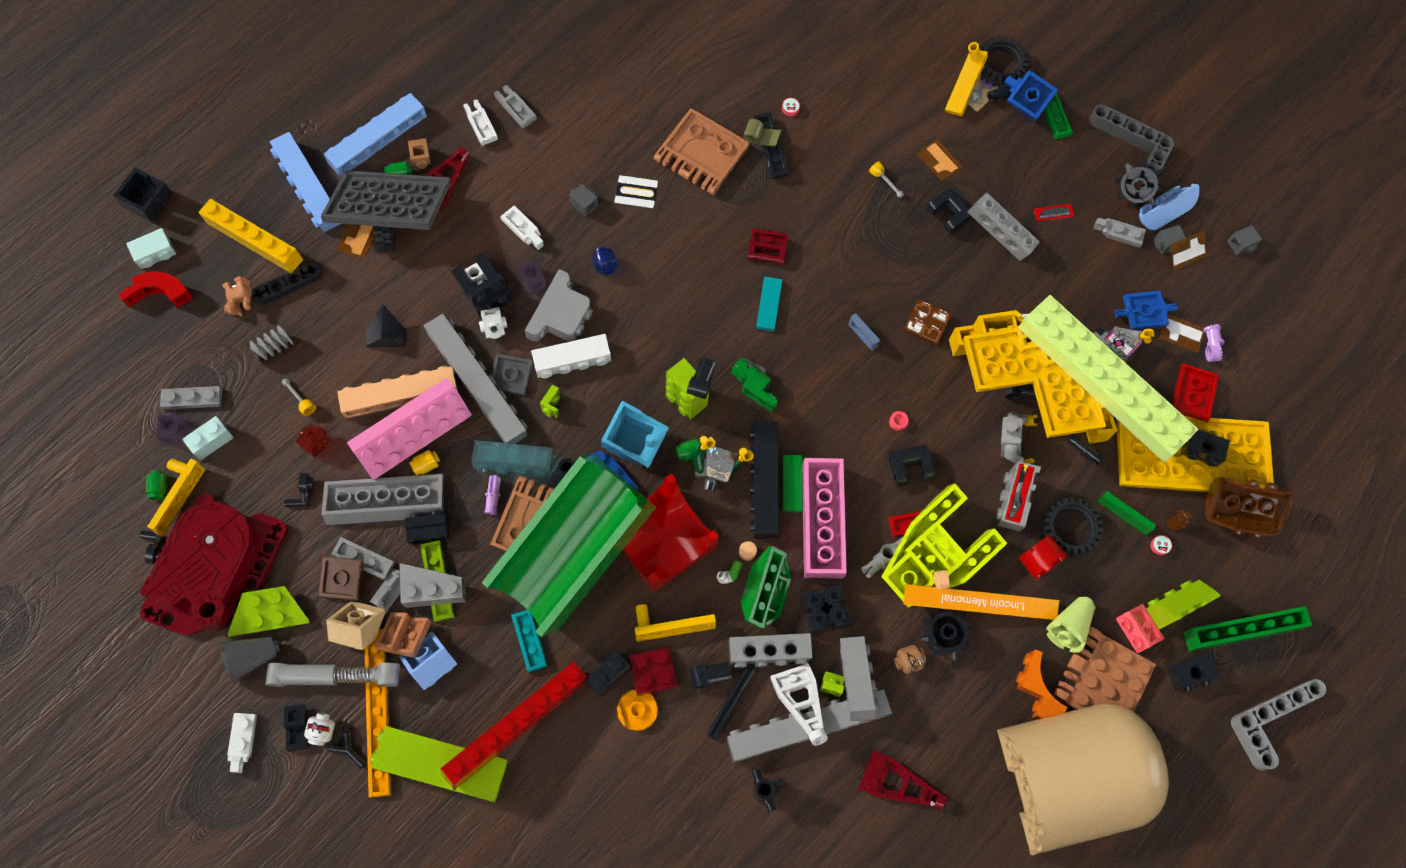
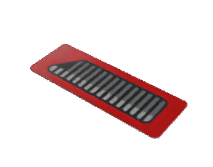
M1071 204L1034 209L1036 221L1074 217Z

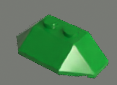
M769 546L752 565L740 602L746 622L761 629L766 628L767 625L780 617L791 582L787 553L773 546Z

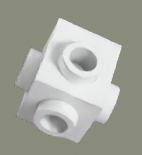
M499 307L481 311L482 321H479L481 333L485 332L486 338L491 339L505 335L504 328H507L505 316L501 317Z

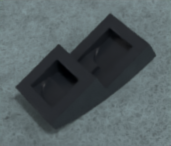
M305 704L284 707L287 752L309 749L308 739L304 736L308 722Z

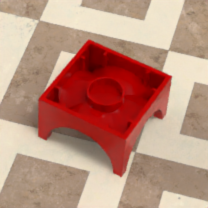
M672 473L647 498L656 508L622 550L653 593L715 550L719 539L715 530H709L692 511Z

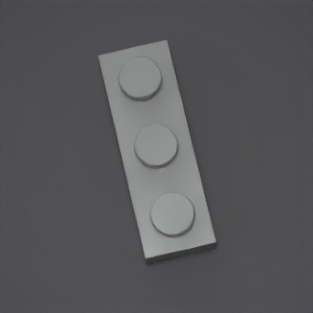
M220 386L161 389L160 408L165 410L221 407L222 388Z
M340 537L331 553L333 557L364 560L363 571L382 580H386L395 564L394 561Z

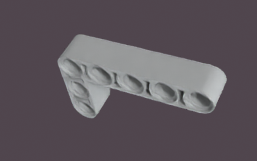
M1314 679L1299 684L1232 717V728L1256 769L1260 771L1274 769L1279 764V758L1261 726L1324 696L1326 686L1321 680ZM1310 686L1314 688L1315 693H1312ZM1293 694L1297 696L1298 702L1294 700ZM1276 702L1280 704L1281 710L1277 708ZM1259 710L1263 712L1264 718L1260 717ZM1242 718L1246 720V727L1241 722ZM1252 737L1257 740V746L1253 744ZM1263 756L1268 760L1267 765L1263 762Z

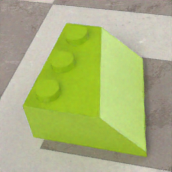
M1189 580L1180 585L1181 590L1176 592L1175 589H1172L1164 594L1166 598L1162 600L1156 598L1148 602L1149 607L1146 609L1158 629H1161L1220 597V594L1201 580L1193 583Z

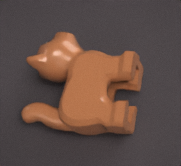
M239 276L234 278L236 285L231 286V282H226L222 286L226 290L227 299L224 311L232 316L239 315L242 317L243 313L239 303L243 302V307L246 310H250L252 291L250 281Z

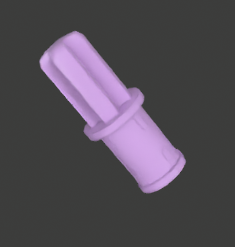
M490 475L488 491L485 493V496H487L485 514L497 515L498 499L501 497L499 494L501 478L497 475Z

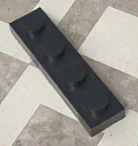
M771 112L754 116V119L763 123V128L776 130ZM778 139L775 147L761 145L771 179L788 177L789 170L780 140Z

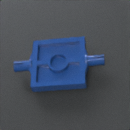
M1160 290L1132 293L1123 296L1125 309H1116L1114 314H1116L1115 317L1126 316L1131 330L1167 327L1169 325L1167 312L1177 311L1178 306L1177 303L1166 304L1162 299Z

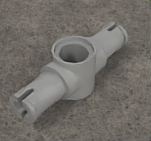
M904 535L894 544L884 545L879 553L873 557V560L862 567L864 574L868 571L865 575L866 577L870 578L878 570L887 567Z

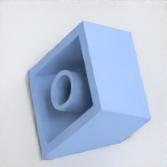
M432 631L425 636L417 657L399 656L409 673L423 690L434 685L439 678L449 673L457 665L453 657Z

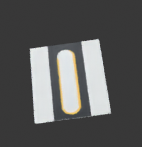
M619 175L614 203L653 208L658 181Z

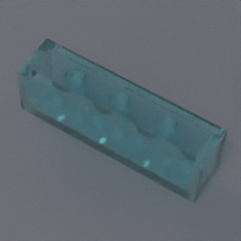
M475 440L471 463L476 470L481 472L495 470V472L505 474L508 471L515 472V474L521 476L528 473L534 474L536 477H546V475H551L554 453L553 449L548 447Z

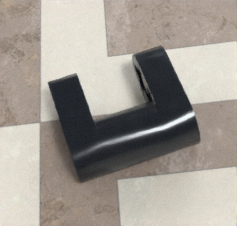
M952 188L943 191L931 200L925 208L931 215H934L946 206L954 214L943 227L949 234L955 232L972 218L968 213L970 207Z
M927 445L888 452V461L895 486L907 484L904 466L918 464L923 481L935 478L934 467Z

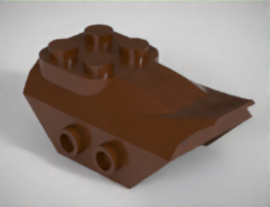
M1219 477L1210 485L1205 502V515L1207 521L1232 529L1237 534L1244 535L1246 532L1258 538H1263V536L1273 537L1281 534L1284 522L1288 519L1294 500V490L1280 488L1277 484L1269 482L1263 485L1253 479L1241 481Z

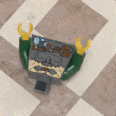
M702 436L700 438L702 445H697L692 461L696 477L705 479L704 490L715 492L716 483H727L744 461L753 459L754 454L746 448H741L739 451L740 456H737V453L715 447V440L712 437L708 439L706 436Z

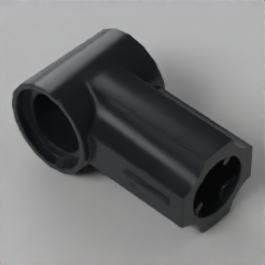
M701 358L694 377L692 376L686 393L706 399L717 363L708 358Z
M1033 384L1005 388L1006 399L1019 400L1026 398L1037 400Z
M564 458L559 462L558 467L543 484L546 485L547 491L550 487L556 488L567 473L563 471V468L567 465L573 466L575 463L572 459Z
M728 661L708 666L707 664H702L689 668L693 689L704 688L712 683L732 679Z

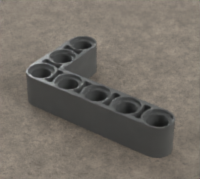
M1102 104L1097 105L1089 117V123L1093 127L1149 153L1150 155L1147 159L1148 167L1153 170L1163 168L1174 146L1172 137Z

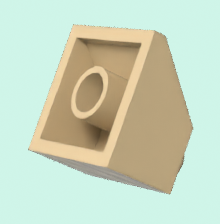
M350 601L326 620L329 641L359 650L365 649L376 639L385 615V609Z

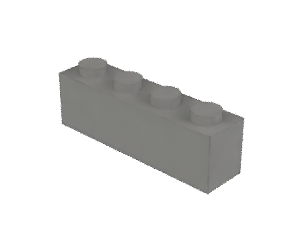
M864 636L840 638V653L850 721L875 719V711H879L878 699L873 697V692H876L875 680L870 678V674H873L872 662H868L867 656H870L869 644H865Z

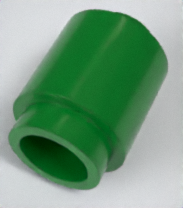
M407 161L391 163L389 166H385V173L413 175L412 166L407 164Z
M693 439L675 446L679 461L692 460L697 445H702V443L698 439Z
M153 470L151 474L146 475V494L150 500H163L167 494L168 475L163 474L161 470Z

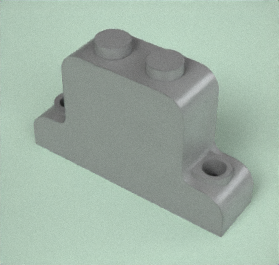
M559 269L525 329L527 339L537 342L542 340L546 333H551L566 341H573L578 335L582 334L584 330L583 324L586 320L590 319L593 310L590 308V300L587 296L571 290L573 282L570 281L567 272Z

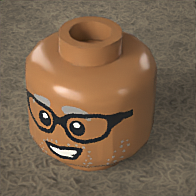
M910 645L897 651V658H894L898 670L901 669L905 674H911L923 669L926 657L922 648Z

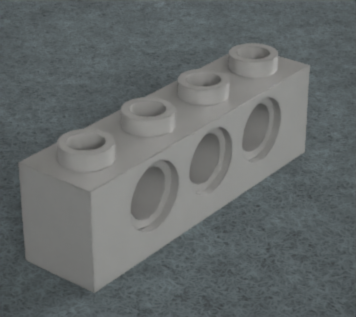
M988 193L978 199L968 211L977 222L1019 261L1030 255L1040 243Z
M811 634L730 637V665H735V668L747 667V664H755V667L767 666V663H775L776 666L787 665V662H795L796 665L808 664V661L812 659ZM793 646L796 653L793 655L787 654L785 647ZM773 647L776 654L773 656L767 655L765 648ZM753 648L756 655L753 657L747 656L745 649Z

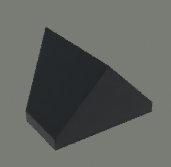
M383 304L367 328L366 347H404L405 328Z

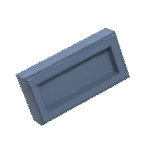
M856 313L852 315L848 325L870 350H875L880 339Z

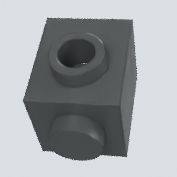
M581 184L579 187L571 190L569 194L570 204L584 217L589 215L598 206L597 196H595L591 188H586Z
M1180 225L1161 230L1154 238L1155 246L1161 254L1175 253L1187 241Z
M1253 225L1235 232L1227 240L1236 256L1246 251L1247 253L1253 252L1262 241L1259 232Z

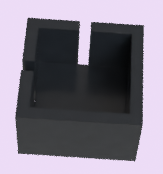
M134 167L113 197L121 207L152 222L161 210L159 206H164L173 193L165 182L153 176L150 177L149 174Z

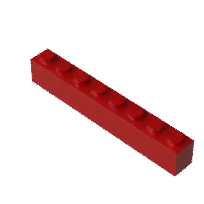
M573 661L441 767V775L455 791L585 685L587 676Z

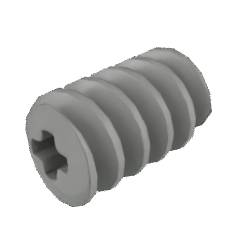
M279 325L277 326V333L271 329V336L264 333V340L257 337V344L250 341V349L260 364V357L268 360L267 353L275 356L274 349L280 353L281 346L286 349L288 348L287 342L294 345L286 331Z

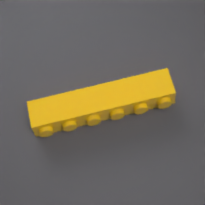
M209 199L199 211V214L208 225L291 274L303 261L294 247L212 199Z

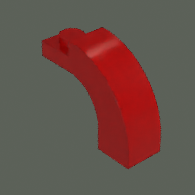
M155 271L132 277L131 280L134 285L125 288L123 292L118 294L128 307L133 306L152 294L167 296L176 308L193 299L189 291L177 278L164 272Z

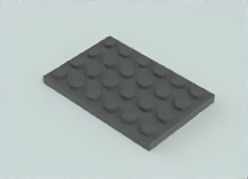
M345 171L321 214L322 222L430 230L451 185V181L448 177Z

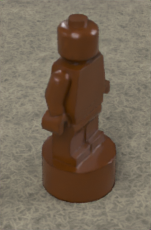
M1177 510V515L1168 518L1167 527L1171 531L1187 528L1191 513L1189 511Z

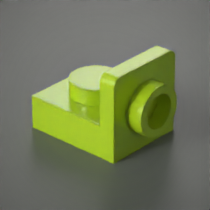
M554 385L550 387L540 402V406L546 416L558 418L559 410L553 407V405H557L561 396H559V388Z
M825 672L820 691L840 697L844 689V677Z

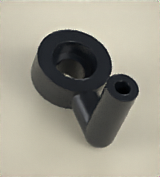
M300 473L298 484L301 499H285V507H306L309 505V492L314 487L313 477H310L309 473Z
M142 530L140 538L155 541L154 544H150L145 552V562L155 565L154 563L159 553L162 552L161 546L165 540V535L162 537L154 532Z

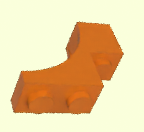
M1035 649L1027 653L1023 660L1025 667L1023 672L1020 671L1017 676V689L1039 699V701L1036 700L1033 704L1032 711L1034 714L1032 718L1038 720L1064 714L1067 706L1058 702L1049 693L1043 682L1040 669L1043 652Z

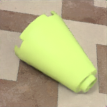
M1078 597L1047 626L1046 630L1049 631L1047 633L1048 638L1062 649L1064 647L1070 648L1069 652L1076 653L1082 651L1086 644L1095 611L1093 601L1088 597Z

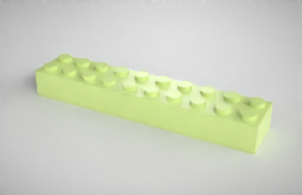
M1051 295L1024 318L1018 327L1163 462L1172 457L1199 430Z

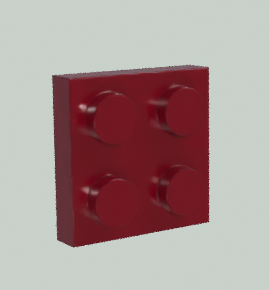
M669 648L629 655L637 696L677 689Z

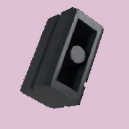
M433 511L427 516L417 513L410 515V518H405L406 539L409 545L449 540L448 518L445 513Z
M616 651L610 656V660L607 659L586 678V681L601 697L631 668Z

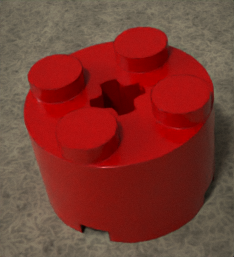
M1048 535L1020 556L1019 559L1037 580L1068 556L1053 537Z

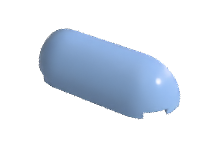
M1191 184V187L1180 188V186L1174 187L1155 198L1154 205L1149 203L1143 205L1139 213L1141 223L1150 230H1156L1188 212L1198 200L1199 185Z

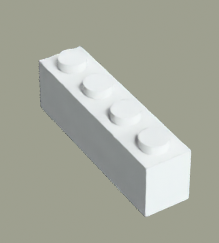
M605 334L531 350L538 378H549L557 373L567 374L575 369L584 370L593 365L602 366L611 361Z

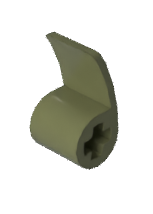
M750 119L743 138L754 144L775 147L781 130L763 128L764 125L761 121Z

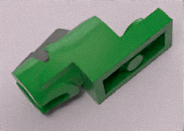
M741 357L734 365L731 374L742 383L745 382L742 385L741 392L772 413L776 409L778 401L773 394L765 392L771 381L769 376L765 374L766 369Z

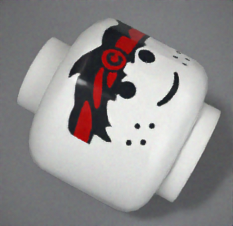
M317 713V716L308 719L304 734L305 738L308 739V743L323 746L326 742L331 741L335 723L329 719L330 715Z

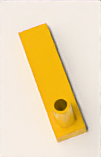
M972 42L968 46L969 54L945 108L946 113L963 116L987 60L988 52L981 51L976 42Z
M170 459L167 463V469L179 473L180 476L147 526L159 536L164 537L206 470L193 459H190L187 464L175 459Z
M642 604L635 607L638 627H635L637 642L716 629L714 614L650 625L647 605Z

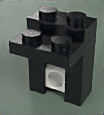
M484 253L474 257L476 263L465 270L461 265L451 270L455 282L479 318H481V311L504 307L512 300L501 273L497 274ZM473 274H479L476 277H471Z

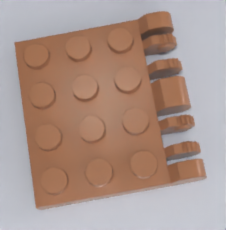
M690 108L655 153L653 160L658 163L662 162V165L666 167L673 157L677 160L671 168L673 172L679 169L678 175L688 181L693 177L692 183L695 185L699 182L702 175L706 176L701 188L706 190L708 187L707 192L715 195L722 182L749 148L750 143Z
M520 475L490 545L507 551L554 489L550 487L544 500L541 501L546 490V485L542 484L538 489L536 497L533 498L529 495L535 486V481L530 480L527 484L528 478Z
M1090 626L1085 645L1092 648V652L1090 653L1083 648L1082 651L1076 652L1082 657L1073 654L1067 668L1074 673L1066 670L1064 672V676L1067 679L1076 683L1074 688L1066 682L1060 681L1058 687L1061 689L1056 688L1053 697L1075 710L1098 704H1116L1134 712L1156 664Z

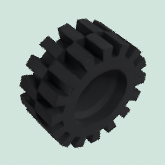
M373 226L379 253L395 251L393 228Z

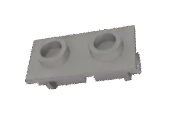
M392 570L370 601L375 606L385 609L386 613L400 594L399 570Z

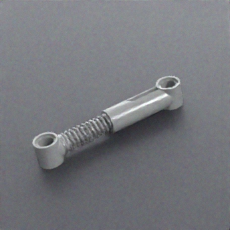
M268 663L265 685L284 687L287 685H337L338 682H375L379 686L395 687L399 686L400 664L380 663L378 667H371V669L370 667H360V669L359 667H349L348 669V667L341 668L338 665Z

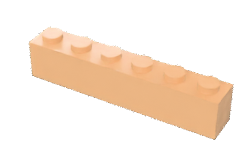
M441 366L437 370L420 371L419 374H405L396 379L386 378L381 380V382L364 383L359 387H345L343 390L337 391L341 413L347 419L402 407L445 378L454 385L458 392L455 373L452 366Z

